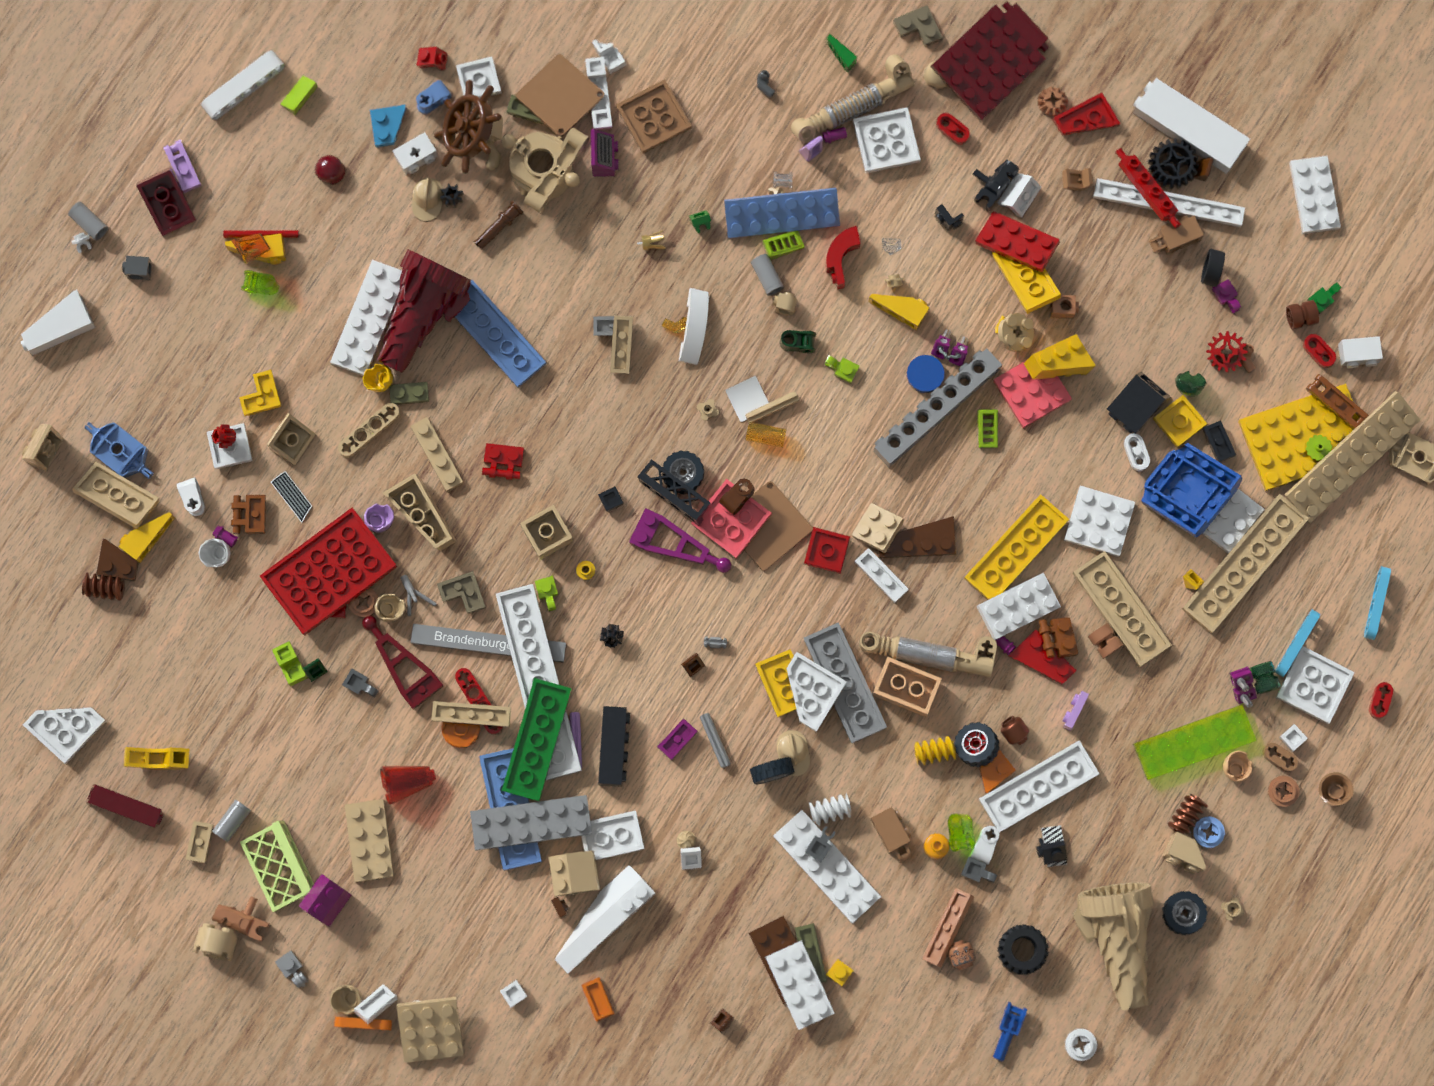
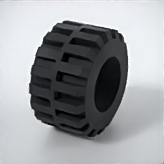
M1027 924L1016 925L1008 929L998 942L997 952H999V960L1002 961V965L1008 971L1017 975L1034 973L1047 961L1049 945L1046 942V937L1041 934L1039 929H1035L1034 926H1028ZM1019 938L1028 939L1034 946L1033 957L1025 962L1017 960L1012 954V945Z

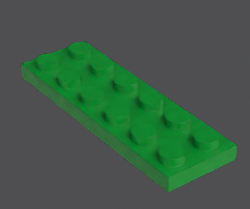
M534 678L501 791L540 802L572 688Z

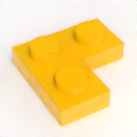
M271 369L253 374L257 389L256 393L239 397L245 417L282 407Z

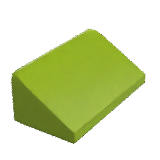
M302 76L280 105L296 115L317 89V83Z

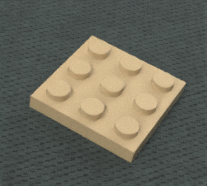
M456 997L397 1004L404 1063L464 1056Z

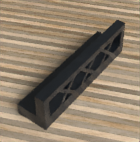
M651 459L637 476L640 483L699 526L703 521L702 515L710 507L711 503ZM652 466L658 469L659 477L651 478L647 475ZM662 480H673L674 487L664 488ZM677 491H688V498L679 499ZM700 500L704 505L697 512L692 508V501Z

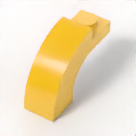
M125 747L124 767L149 770L187 769L189 766L188 748L151 749Z

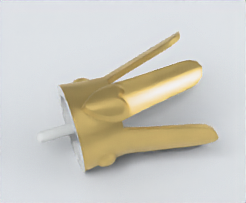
M663 230L651 235L642 236V242L637 244H643V250L665 249L662 245L650 244L664 239L663 235L653 236L661 233Z

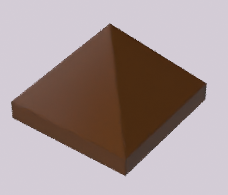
M697 653L687 658L681 664L690 678L705 666Z
M722 1008L710 1024L722 1033L730 1027L734 1017Z

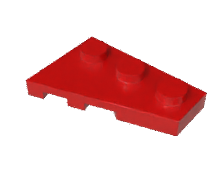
M1102 92L1053 117V122L1062 136L1116 127L1121 124Z
M1035 629L1008 657L1019 661L1023 665L1040 672L1042 675L1062 685L1077 670L1064 657L1058 658L1057 651H1054V657L1047 658L1046 651L1043 649V637Z

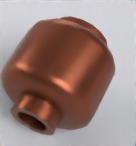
M1010 716L1001 723V734L1009 744L1021 745L1028 740L1029 728L1020 717Z

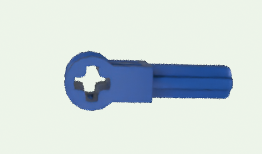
M1011 1002L1007 1003L998 1028L1002 1030L993 1058L1004 1061L1013 1035L1018 1036L1027 1008L1021 1009L1013 1006ZM1011 1011L1018 1013L1019 1016L1012 1014Z

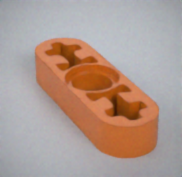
M335 1017L334 1027L391 1030L392 1020L374 1019L367 1024L361 1018Z

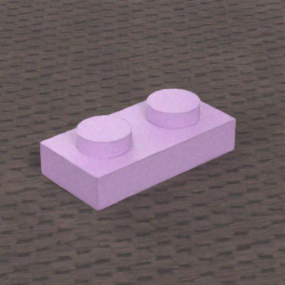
M1081 691L1079 695L1075 694L1071 702L1074 706L1071 712H1066L1062 720L1065 722L1063 728L1069 731L1073 728L1089 695L1088 693Z

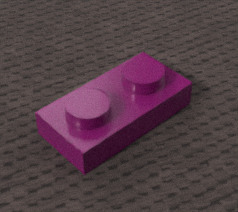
M683 718L657 748L672 761L698 731Z

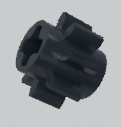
M448 184L446 189H441L444 195L440 198L441 201L446 200V207L453 205L456 208L458 202H463L460 197L463 195V190L458 191L459 187L457 184L455 186ZM451 193L454 194V198L450 197Z
M609 624L606 628L602 627L600 641H604L605 647L615 648L618 644H622L624 631H620L619 625Z

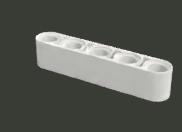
M273 50L266 52L205 98L201 103L202 108L212 120L220 118L281 72L285 64Z

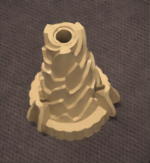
M1143 882L1121 883L1080 892L1077 897L1078 908L1073 913L1074 919L1081 934L1086 939V943H1091L1094 938H1098L1100 955H1104L1106 973L1111 979L1113 991L1121 1010L1148 1005L1146 991L1147 971L1145 965L1148 957L1145 943L1148 940L1146 929L1151 909L1154 905L1151 884Z

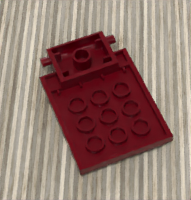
M1006 1L1002 5L1006 10L1005 13L995 4L930 66L980 121L1046 60L1037 49L1040 47L1045 52L1050 48L1045 43L1049 37L1017 3L1011 6Z

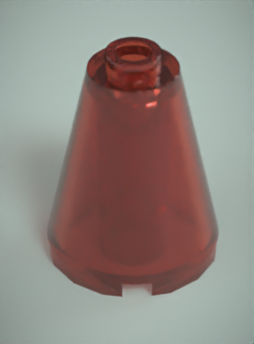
M382 766L380 769L382 786L385 788L386 793H388L385 794V798L389 805L432 786L433 781L436 780L434 769H430L429 766Z

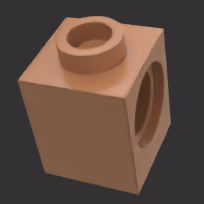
M1061 295L1060 299L1051 302V318L1073 319L1075 313L1079 312V302H1076V296ZM1066 303L1070 309L1063 310L1060 305Z

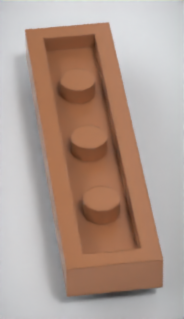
M955 888L922 959L937 967H942L974 899L973 895Z

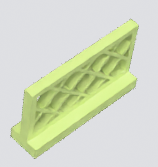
M278 820L272 823L271 826L240 842L272 912H276L306 896L313 887L314 882L285 821ZM273 831L275 835L273 844L264 841L266 833ZM253 840L259 842L257 852H251L247 843ZM263 844L272 846L269 857L260 855ZM275 848L282 850L284 854L282 861L272 859ZM258 857L268 860L265 870L258 869L256 865ZM271 861L280 864L277 875L268 872ZM284 866L290 867L292 871L290 879L281 876ZM267 875L276 877L273 888L265 884ZM279 879L288 881L286 892L276 889ZM292 883L297 884L302 893L296 896L289 894ZM275 892L284 895L282 903L277 906L273 901Z

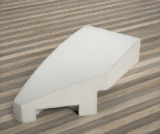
M597 40L592 41L598 55L604 57L605 67L610 74L626 66L625 60L612 43L602 44L598 43Z

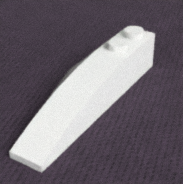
M630 865L599 892L556 956L555 960L567 974L655 895V892Z

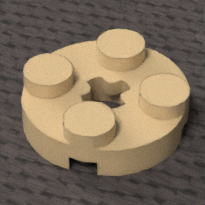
M1020 313L1009 314L1004 320H1001L998 327V337L1000 341H1003L1004 347L1013 352L1029 348L1034 337L1033 321ZM1016 328L1019 332L1017 337L1016 334L1013 333V330H1015Z

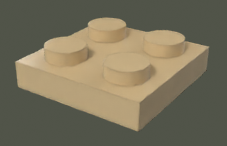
M871 503L852 536L886 553L903 525L904 519Z

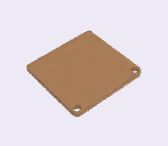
M557 54L516 93L515 97L556 135L563 137L604 98V92L562 54ZM559 130L564 131L562 134L558 133Z
M771 481L756 491L751 498L770 511L772 515L744 549L762 571H766L813 530V527ZM772 484L773 488L769 489L767 485Z

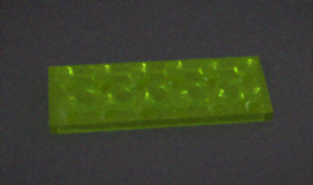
M1239 705L1134 743L1133 746L1148 781L1257 740L1243 705Z

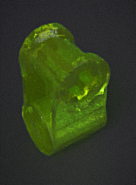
M251 270L244 271L245 279L243 286H241L242 291L274 295L278 292L279 284L273 275ZM272 281L273 285L269 288H266V283Z
M952 814L948 818L949 845L954 852L965 848L972 850L975 846L973 821L968 814Z

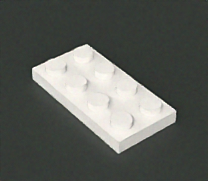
M1328 156L1290 161L1289 165L1302 234L1340 229Z
M1042 573L976 607L992 638L996 640L1061 606L1045 574Z
M802 941L766 957L798 1030L834 1014Z

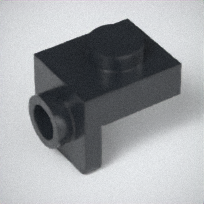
M943 204L936 207L935 219L940 225L943 224L947 231L952 228L955 230L963 224V213L952 218Z
M1043 838L1038 839L1039 846H1036L1038 858L1042 857L1044 865L1067 860L1064 840L1044 844Z

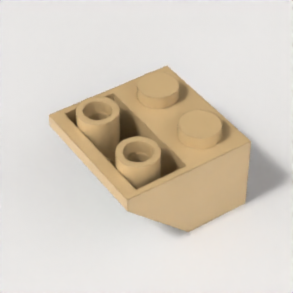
M1179 832L1171 835L1162 856L1166 858V862L1177 866V864L1184 866V870L1191 874L1204 871L1206 865L1196 840Z

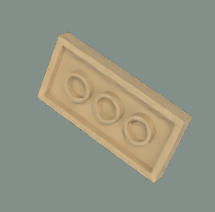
M95 462L73 487L74 493L136 529L159 503L157 496L98 462Z
M384 799L346 804L345 812L354 882L394 877Z

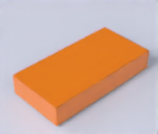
M600 977L582 984L596 1022L614 1015Z

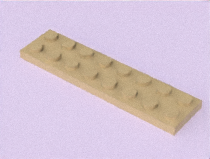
M1395 391L1285 494L1286 498L1303 515L1305 514L1309 517L1307 523H1311L1421 419L1400 393Z
M1279 494L1190 598L1182 610L1212 634L1308 521L1309 517L1305 514L1303 515L1292 503Z

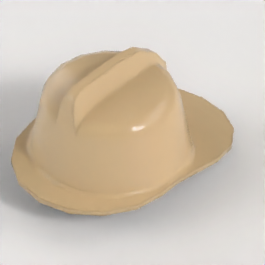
M424 178L415 184L412 197V211L419 220L431 221L440 214L442 207L440 197L443 196L441 191L443 187L436 179Z
M788 730L783 732L777 740L778 758L791 757L795 773L790 776H800L808 770L810 765L807 741L798 731Z

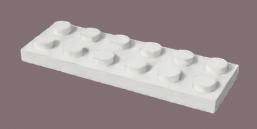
M375 260L371 261L330 361L332 365L362 376L366 369H370L394 310L396 298L400 292L402 270Z
M1077 741L979 798V801L1000 833L1099 775V772L1081 742Z
M801 810L773 837L844 916L853 923L881 896L830 840L827 843L832 847L821 863L805 853L815 835L821 838L822 831Z

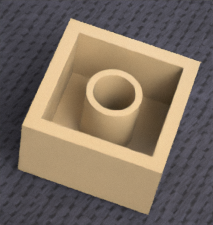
M554 505L520 523L540 560L574 542Z

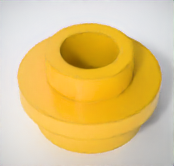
M582 561L577 565L576 573L579 578L589 580L595 574V566L590 561ZM588 567L589 572L583 573L582 569Z

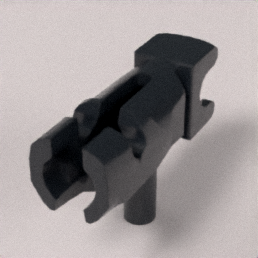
M1007 159L994 170L993 176L988 177L978 169L972 174L986 184L974 198L975 203H979L982 199L988 201L986 211L992 209L998 198L1010 184L1009 177L1014 178L1019 172V167Z

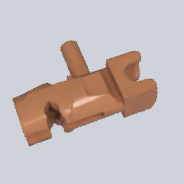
M252 896L245 910L238 911L236 907L218 904L212 917L213 921L220 924L227 919V927L261 942L264 938L257 933L258 928L261 926L268 928L270 926V923L251 916L258 900Z

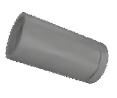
M82 202L76 203L69 210L68 216L95 241L101 239L108 231V226Z
M768 254L760 255L751 261V265L767 296L774 295L784 288Z
M235 799L212 832L226 842H229L251 810Z

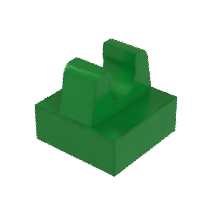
M707 210L689 215L690 222L697 233H701L699 227L702 224L706 225L707 230L711 229V218Z

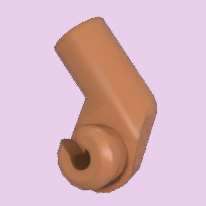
M1247 344L1244 350L1248 351V353L1243 355L1247 360H1241V364L1248 373H1251L1256 369L1251 361L1254 347L1251 344Z

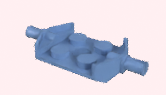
M90 422L87 423L88 426L85 425L84 429L93 436L90 443V452L113 471L124 478L140 472L148 479L153 476L154 473L145 467L148 449L115 422L106 424L100 429L93 426ZM115 445H122L121 453H113Z

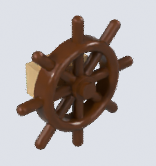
M467 80L465 95L459 97L454 103L450 99L444 101L445 106L449 110L445 116L442 131L434 134L435 139L443 138L444 146L448 151L441 162L443 167H447L452 158L456 156L462 158V172L466 174L469 172L470 158L475 157L481 151L485 154H490L491 148L487 144H493L494 141L502 139L503 117L499 113L493 114L488 103V99L494 91L493 86H487L482 96L479 97L473 95V81ZM476 104L475 108L472 111V105ZM463 142V149H460L459 147Z

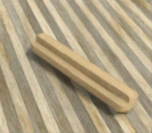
M791 392L746 413V419L752 424L797 403L799 397L796 392Z

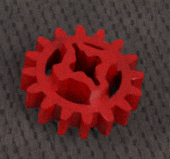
M1226 331L1225 336L1220 332L1218 339L1214 336L1212 337L1214 343H1208L1211 350H1206V352L1210 353L1211 356L1207 359L1214 361L1211 365L1212 367L1218 365V371H1221L1222 368H1225V372H1228L1229 368L1236 371L1235 366L1242 367L1241 360H1247L1243 357L1244 354L1248 353V351L1244 350L1247 343L1242 344L1243 337L1237 339V333L1235 332L1232 336H1230L1229 331ZM1224 340L1220 348H1215L1220 341ZM1231 340H1234L1239 345V348H1234L1231 345ZM1227 343L1229 349L1232 350L1228 357L1222 353L1223 350H1226ZM1215 355H1220L1223 358V364L1216 359ZM1235 355H1239V358L1231 364V359Z

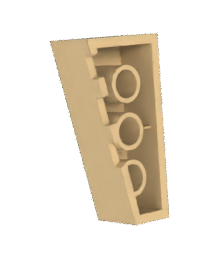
M413 474L383 492L393 505L437 550L442 551L457 542L420 476Z

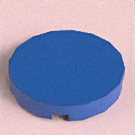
M921 355L910 362L906 377L910 386L916 389V391L929 393L942 384L944 368L937 358L931 355Z

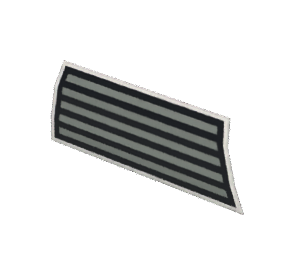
M286 471L274 478L271 484L301 523H303L312 505Z

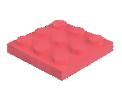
M1024 362L995 378L993 382L1022 428H1025L1068 403L1072 398L1058 376L1055 378L1033 380L1023 364Z
M726 479L709 500L711 505L702 515V523L698 526L692 521L691 524L737 559L772 513L753 498H750L737 514L732 515L719 503L721 497L734 486L732 482Z

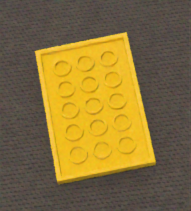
M1346 384L1336 387L1352 400ZM1313 395L1239 419L1238 421L1265 491L1302 479L1321 461L1311 459L1307 455L1306 443L1309 441V438H1313L1314 435L1326 436L1327 440L1331 441V450H1333L1353 431L1346 422ZM1356 414L1352 416L1355 421L1359 418Z

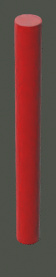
M299 230L223 231V238H254L281 234L283 238H299Z

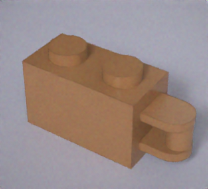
M1195 215L1180 218L1178 221L1181 225L1174 229L1171 223L1163 225L1158 236L1149 241L1154 254L1165 250L1168 255L1201 241L1204 234Z
M890 807L870 819L889 854L894 852L900 863L912 857L906 845L910 843L909 838L912 836L908 828H903L900 823L902 817L897 809L893 810ZM903 847L905 852L899 854L897 849Z

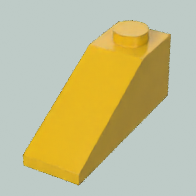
M281 234L225 242L228 251L265 263L277 265L281 264L282 261H286L284 239Z
M871 294L868 301L916 331L930 308L922 299L917 300L912 297Z
M168 512L130 531L128 535L125 534L121 538L118 547L141 563L175 520V517Z

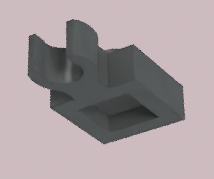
M827 826L822 830L821 838L815 835L805 851L806 854L820 863L832 847L827 843L828 840L832 839L835 835V831L831 836L825 834Z

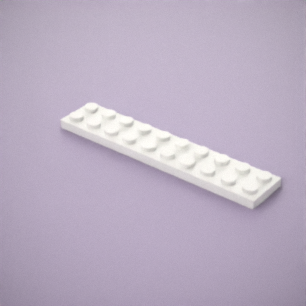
M533 584L496 594L525 708L534 678L560 685ZM567 711L565 712L546 780L582 771Z

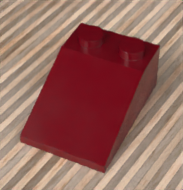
M171 167L137 182L136 187L162 236L196 221Z

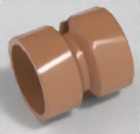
M1109 623L1101 626L1088 636L1094 646H1098L1097 651L1103 659L1124 645L1118 636L1113 635L1114 630Z

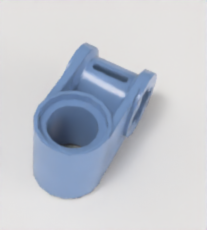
M438 80L417 95V109L423 114H428L440 105H443L446 99H451L452 94L444 83Z

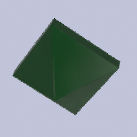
M319 658L302 668L311 682L328 672Z

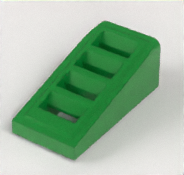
M829 34L826 43L848 73L857 64V56L834 36Z

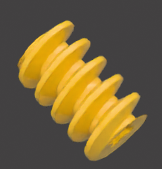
M949 736L945 737L944 742L941 737L938 738L937 744L933 739H930L929 745L925 740L922 741V746L918 742L914 744L917 766L920 760L923 765H926L927 759L933 764L934 758H937L940 763L942 756H944L946 761H949V755H952L953 759L956 760L953 740L951 741Z

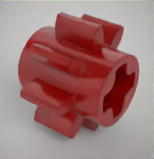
M221 424L212 433L213 442L219 444V448H228V446H232L235 443L236 432L230 428V425Z

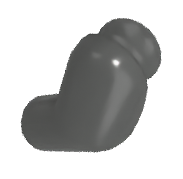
M762 70L757 76V88L768 98H771L776 91L769 86V72Z

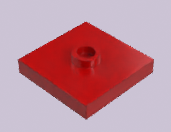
M813 527L804 565L841 574L851 536Z

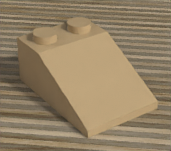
M42 424L33 431L29 446L27 445L22 452V459L26 463L47 472L64 438L51 425Z

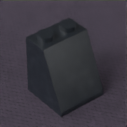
M1141 371L1133 377L1107 408L1108 414L1116 421L1119 419L1129 433L1134 432L1136 434L1166 402L1170 395Z

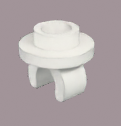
M80 233L75 235L74 240L71 241L73 245L77 244V251L79 253H82L80 248L82 244H86L88 249H91V243L88 241L89 235Z

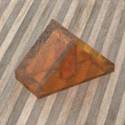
M261 233L232 240L233 245L245 264L270 250Z

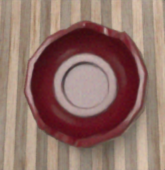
M326 155L321 157L316 163L315 174L322 182L335 185L345 176V166L337 157Z

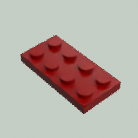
M993 211L976 238L975 243L978 246L1042 273L1060 244V239Z

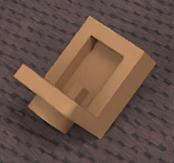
M1091 168L1084 170L1065 169L1062 171L1064 189L1083 191L1093 185Z

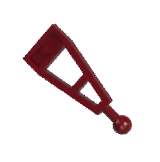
M367 616L363 619V628L371 631L377 638L375 644L400 694L413 710L444 686L430 668L388 633L383 635L377 627L375 617ZM388 641L401 652L391 661L383 647ZM408 658L426 674L405 690L394 667Z

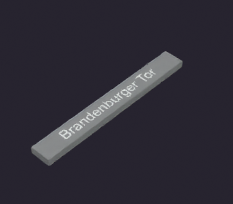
M413 624L411 644L511 656L506 635ZM548 641L553 661L564 663L566 643Z

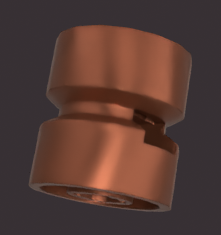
M1314 300L1302 302L1301 306L1298 303L1286 306V317L1292 330L1302 328L1303 324L1311 326L1319 323V312Z

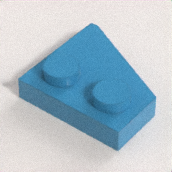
M406 105L370 110L375 147L395 144L404 112H406Z

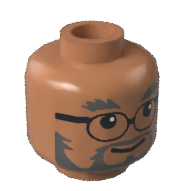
M963 940L952 943V948L948 951L952 967L958 968L960 971L973 966L976 956L970 943H963Z

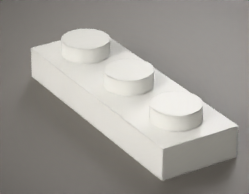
M869 548L855 560L859 568L894 603L909 590Z

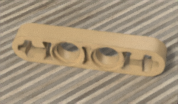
M394 403L384 405L342 440L338 446L341 456L344 458L353 457L394 423L400 416L398 406ZM389 408L391 410L395 409V415H388L386 417L387 422L385 423V421L380 415L383 414V416L385 417L388 414L387 410ZM374 420H380L382 422V425L379 429H373L371 427V423ZM365 432L367 439L365 441H358L357 434ZM352 438L354 439L355 443L359 445L357 447L355 445H352L350 447L351 452L349 453L347 451L343 452V447L345 445L350 446L351 444H353L351 441Z

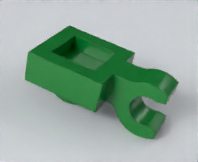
M1338 282L1327 291L1322 287L1309 297L1307 301L1314 300L1320 314L1335 302L1332 296L1339 292L1342 287Z

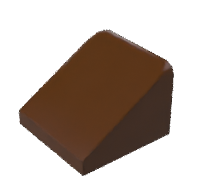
M1212 158L1198 160L1199 167L1196 169L1198 172L1193 177L1204 182L1207 181L1214 160Z

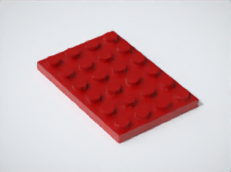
M352 507L262 573L260 578L305 636L397 568V565Z

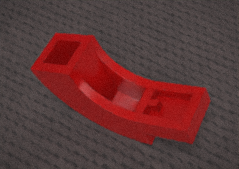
M857 226L848 228L836 236L827 252L826 273L834 272L831 273L832 284H836L837 290L845 288L841 263L844 256L853 250L860 249L861 243Z

